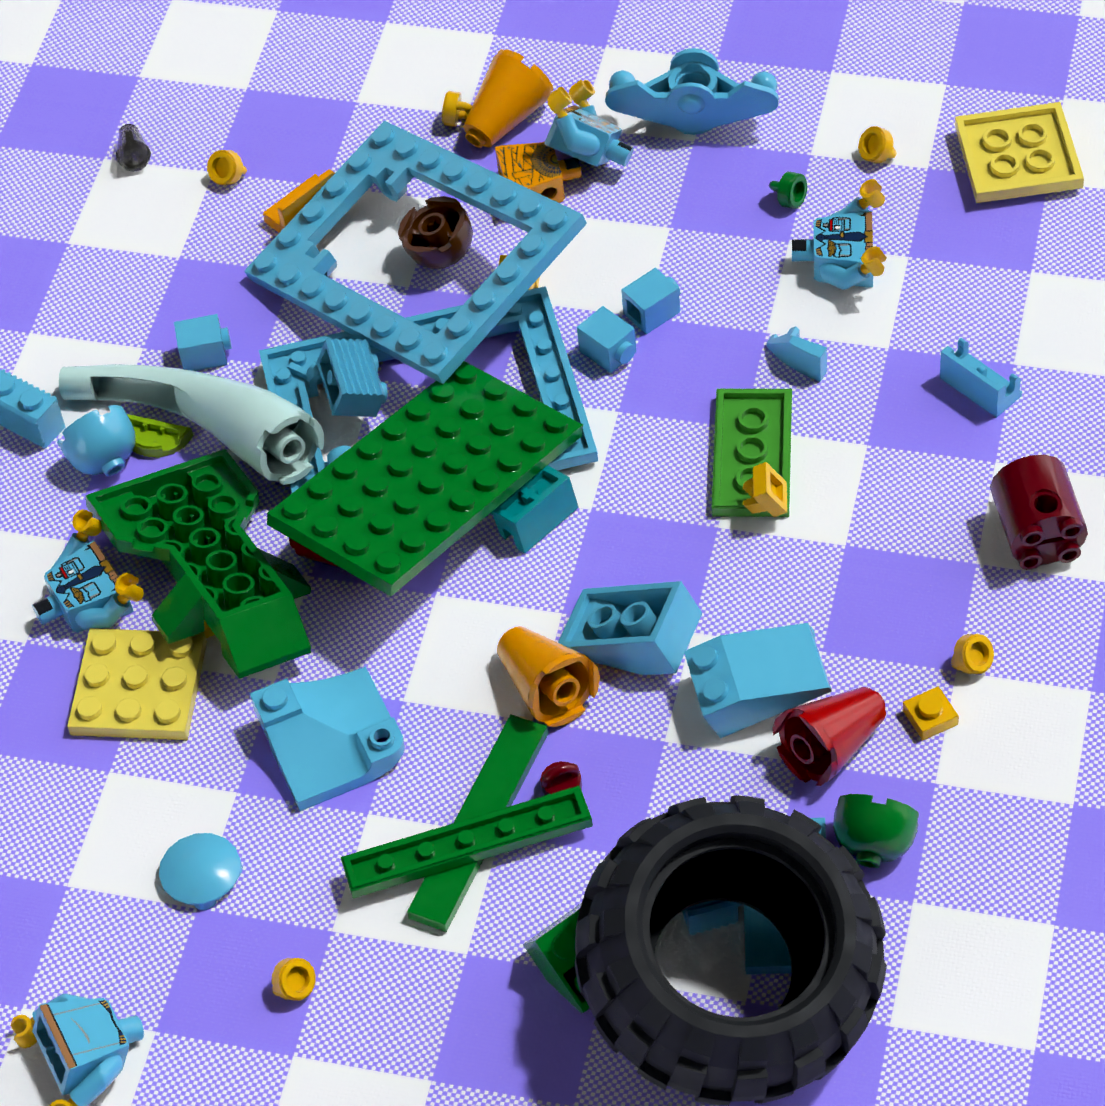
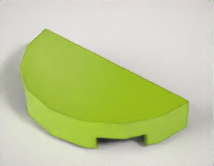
M127 414L135 430L136 443L133 452L145 457H163L174 454L184 448L194 436L190 427Z

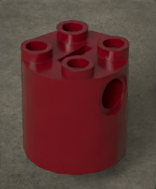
M1044 454L1029 455L1014 460L1002 467L993 477L990 490L1012 556L1018 561L1019 566L1024 570H1032L1040 565H1047L1057 561L1069 563L1076 560L1081 555L1080 547L1085 543L1088 531L1064 463L1057 457Z

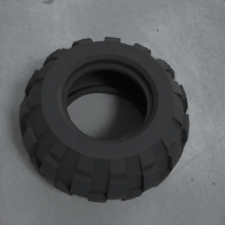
M734 795L731 796L729 802H706L705 797L671 805L668 812L652 819L641 820L617 840L616 846L598 864L584 893L575 929V970L580 993L587 1001L595 1018L594 1025L602 1038L616 1054L620 1051L625 1058L638 1068L637 1073L663 1090H666L667 1086L683 1093L695 1096L694 1101L729 1106L734 1101H754V1103L762 1104L793 1095L795 1090L810 1084L814 1080H821L845 1059L846 1055L864 1033L881 997L887 965L884 960L883 938L886 932L883 917L876 898L870 896L862 881L865 874L853 856L844 846L840 848L835 847L819 834L821 825L796 810H793L791 816H788L776 810L765 808V799ZM707 901L737 902L761 913L780 932L790 955L791 982L782 1005L776 1011L759 1016L730 1017L707 1011L687 1000L669 983L654 956L657 941L666 925L683 910Z

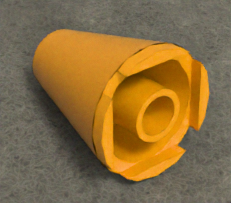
M500 49L493 57L463 125L466 132L465 138L477 148H482L483 146L492 147L546 103L549 95L553 92V85L544 72L535 64L531 68L523 64L521 61L524 56L508 49Z
M522 626L511 628L500 638L497 645V654L528 710L536 720L544 722L548 726L557 727L568 724L583 714L586 710L583 704L589 695L595 698L600 682L598 667L589 657Z

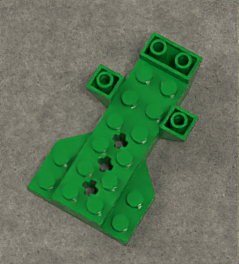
M226 449L85 495L87 509L92 512L95 519L100 520L102 530L118 552L159 559L177 581V584L152 614L153 623L168 644L204 632L205 620L221 643L222 656L239 679L311 653V645L294 599L311 594V586L293 564L257 548L244 531L259 504L258 490Z

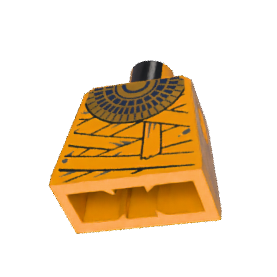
M544 142L495 147L499 175L558 203L565 199L563 181L582 177L579 159L572 157L558 160L555 149L545 145Z

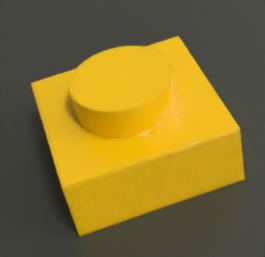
M939 686L903 701L902 711L922 741L958 725L959 715Z

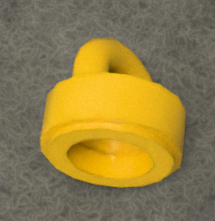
M448 91L445 94L442 108V123L444 126L457 127L459 119L466 120L472 105L462 102L461 92Z
M871 126L862 133L858 145L859 154L862 159L872 163H882L888 158H895L897 152L893 147V136L888 130L881 127Z
M218 150L209 157L207 163L209 177L218 185H232L241 178V175L247 172V168L243 166L240 156L232 150Z
M982 634L963 635L954 646L951 666L966 674L985 673L991 667L994 659L992 643Z
M288 957L281 960L272 972L273 994L285 1000L300 1001L307 998L315 986L316 975L314 968L303 958Z

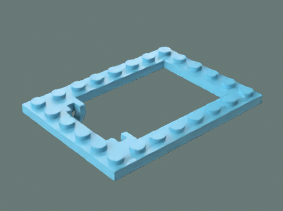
M384 120L244 272L251 281L358 339H366L369 345L444 384L585 227L587 222L583 214ZM413 178H416L528 232L437 334L328 278L336 269L337 261L330 251L323 249L319 252L316 245L373 184H376L386 197L397 202L407 192V184Z
M544 286L527 290L485 338L520 331L541 402L583 424L582 437L549 463L548 466L556 470H562L597 462V448L547 288ZM462 305L406 317V319L437 334ZM345 331L259 350L268 391L297 405L313 417L308 398L319 396L317 385L324 383L322 382V377H320V371H318L317 359L325 340L329 337L332 340L335 338L339 340L343 338L349 340L352 338L353 341L358 339ZM369 345L371 354L377 355L379 362L395 359ZM339 446L332 449L327 455V462L323 461L321 449L317 448L310 462L314 468L305 477L290 484L292 493L351 448V446Z

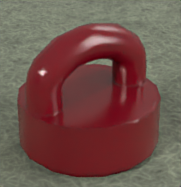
M555 762L547 766L542 772L540 780L544 795L579 785L582 789L579 767L574 763Z

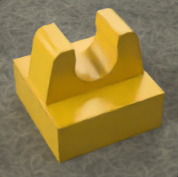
M767 462L754 466L753 478L743 484V489L752 497L744 500L743 505L752 514L768 511L775 518L787 513V482Z

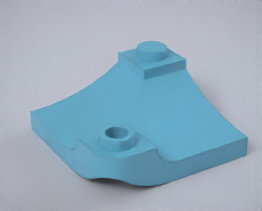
M366 666L339 676L310 682L289 683L286 678L250 693L255 714L269 741L272 754L299 811L308 809L376 780L390 771L404 753L405 745L402 732L394 717L390 716ZM380 738H388L385 742H377Z

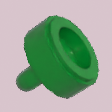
M788 171L781 177L780 182L771 181L769 183V188L777 192V199L782 207L797 209L802 205L807 195V181L801 173Z

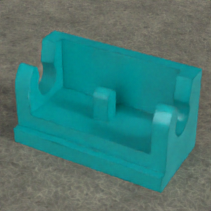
M547 465L490 514L494 516L498 531L503 539L506 540L512 535L517 549L526 553L579 506L570 477Z

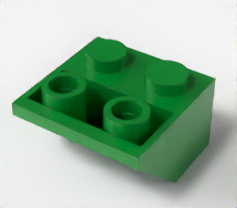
M581 902L522 945L545 979L580 1013H584L590 1008L580 993L575 970V929Z

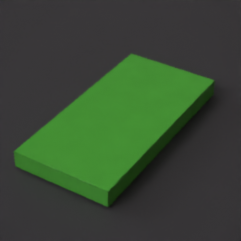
M792 389L716 390L712 517H773L768 511L752 514L743 505L744 500L752 497L743 489V484L753 478V467L767 462L787 482V513L777 517H790Z

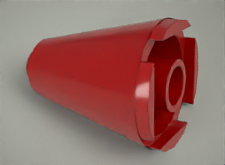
M859 687L785 710L775 718L772 728L773 735L779 732L782 743L776 747L779 756L787 768L799 780L805 783L809 780H814L817 782L815 786H822L836 776L886 717L885 702L878 692L868 687Z

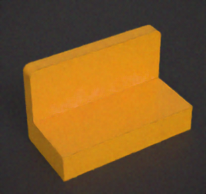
M328 169L320 176L316 174L311 176L264 211V222L280 233L335 172Z

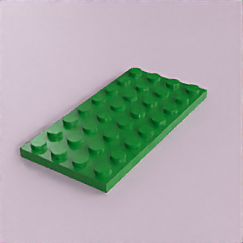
M463 361L444 384L438 381L433 382L267 513V525L391 597L582 437L583 424Z

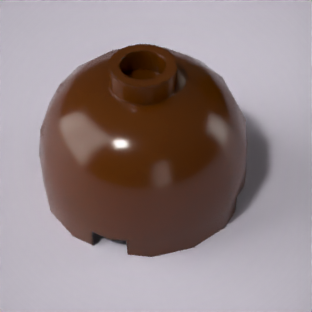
M439 196L425 200L427 205L418 211L415 207L409 210L402 219L398 230L399 239L406 253L418 265L430 269H444L456 264L470 249L473 238V229L469 216L460 202L455 198Z

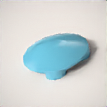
M195 833L179 839L167 849L160 861L159 878L164 891L174 900L187 905H194L199 910H207L212 908L218 899L222 898L234 887L242 873L243 867L236 847L226 838L213 833Z

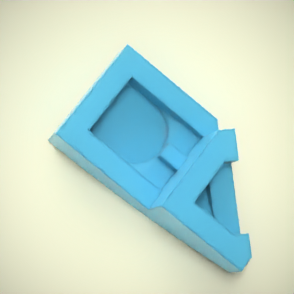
M797 326L790 328L787 334L782 336L777 334L771 335L767 341V348L786 365L819 382L822 381L827 373V347L800 338V330Z

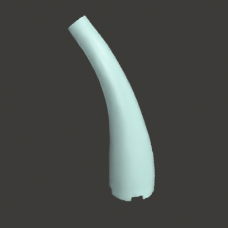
M106 364L68 366L60 369L59 390L64 400L125 401L150 405L179 414L195 422L218 438L233 453L268 481H279L282 485L299 481L314 468L310 462L317 448L323 450L324 432L316 419L297 405L271 391L252 384L197 371L148 365Z

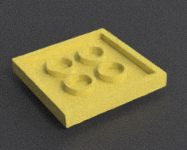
M1061 102L955 116V130L976 203L1083 188L1084 176Z
M89 628L67 725L70 735L188 740L207 646L205 633H199L168 644L160 631Z

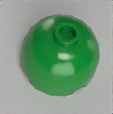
M847 794L840 796L835 807L833 829L838 843L844 846L851 855L856 856L855 861L857 864L869 868H879L881 862H890L902 857L913 845L919 825V813L917 810L909 805L888 798L886 805L872 802L873 795Z

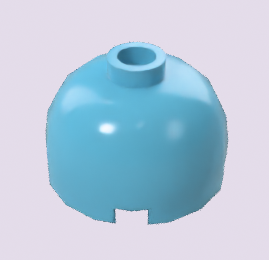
M108 406L110 413L101 416L98 410L89 412L74 421L62 432L65 440L61 441L58 439L57 444L75 469L85 474L99 475L104 473L106 476H112L125 467L124 462L131 456L136 442L132 422L122 406Z

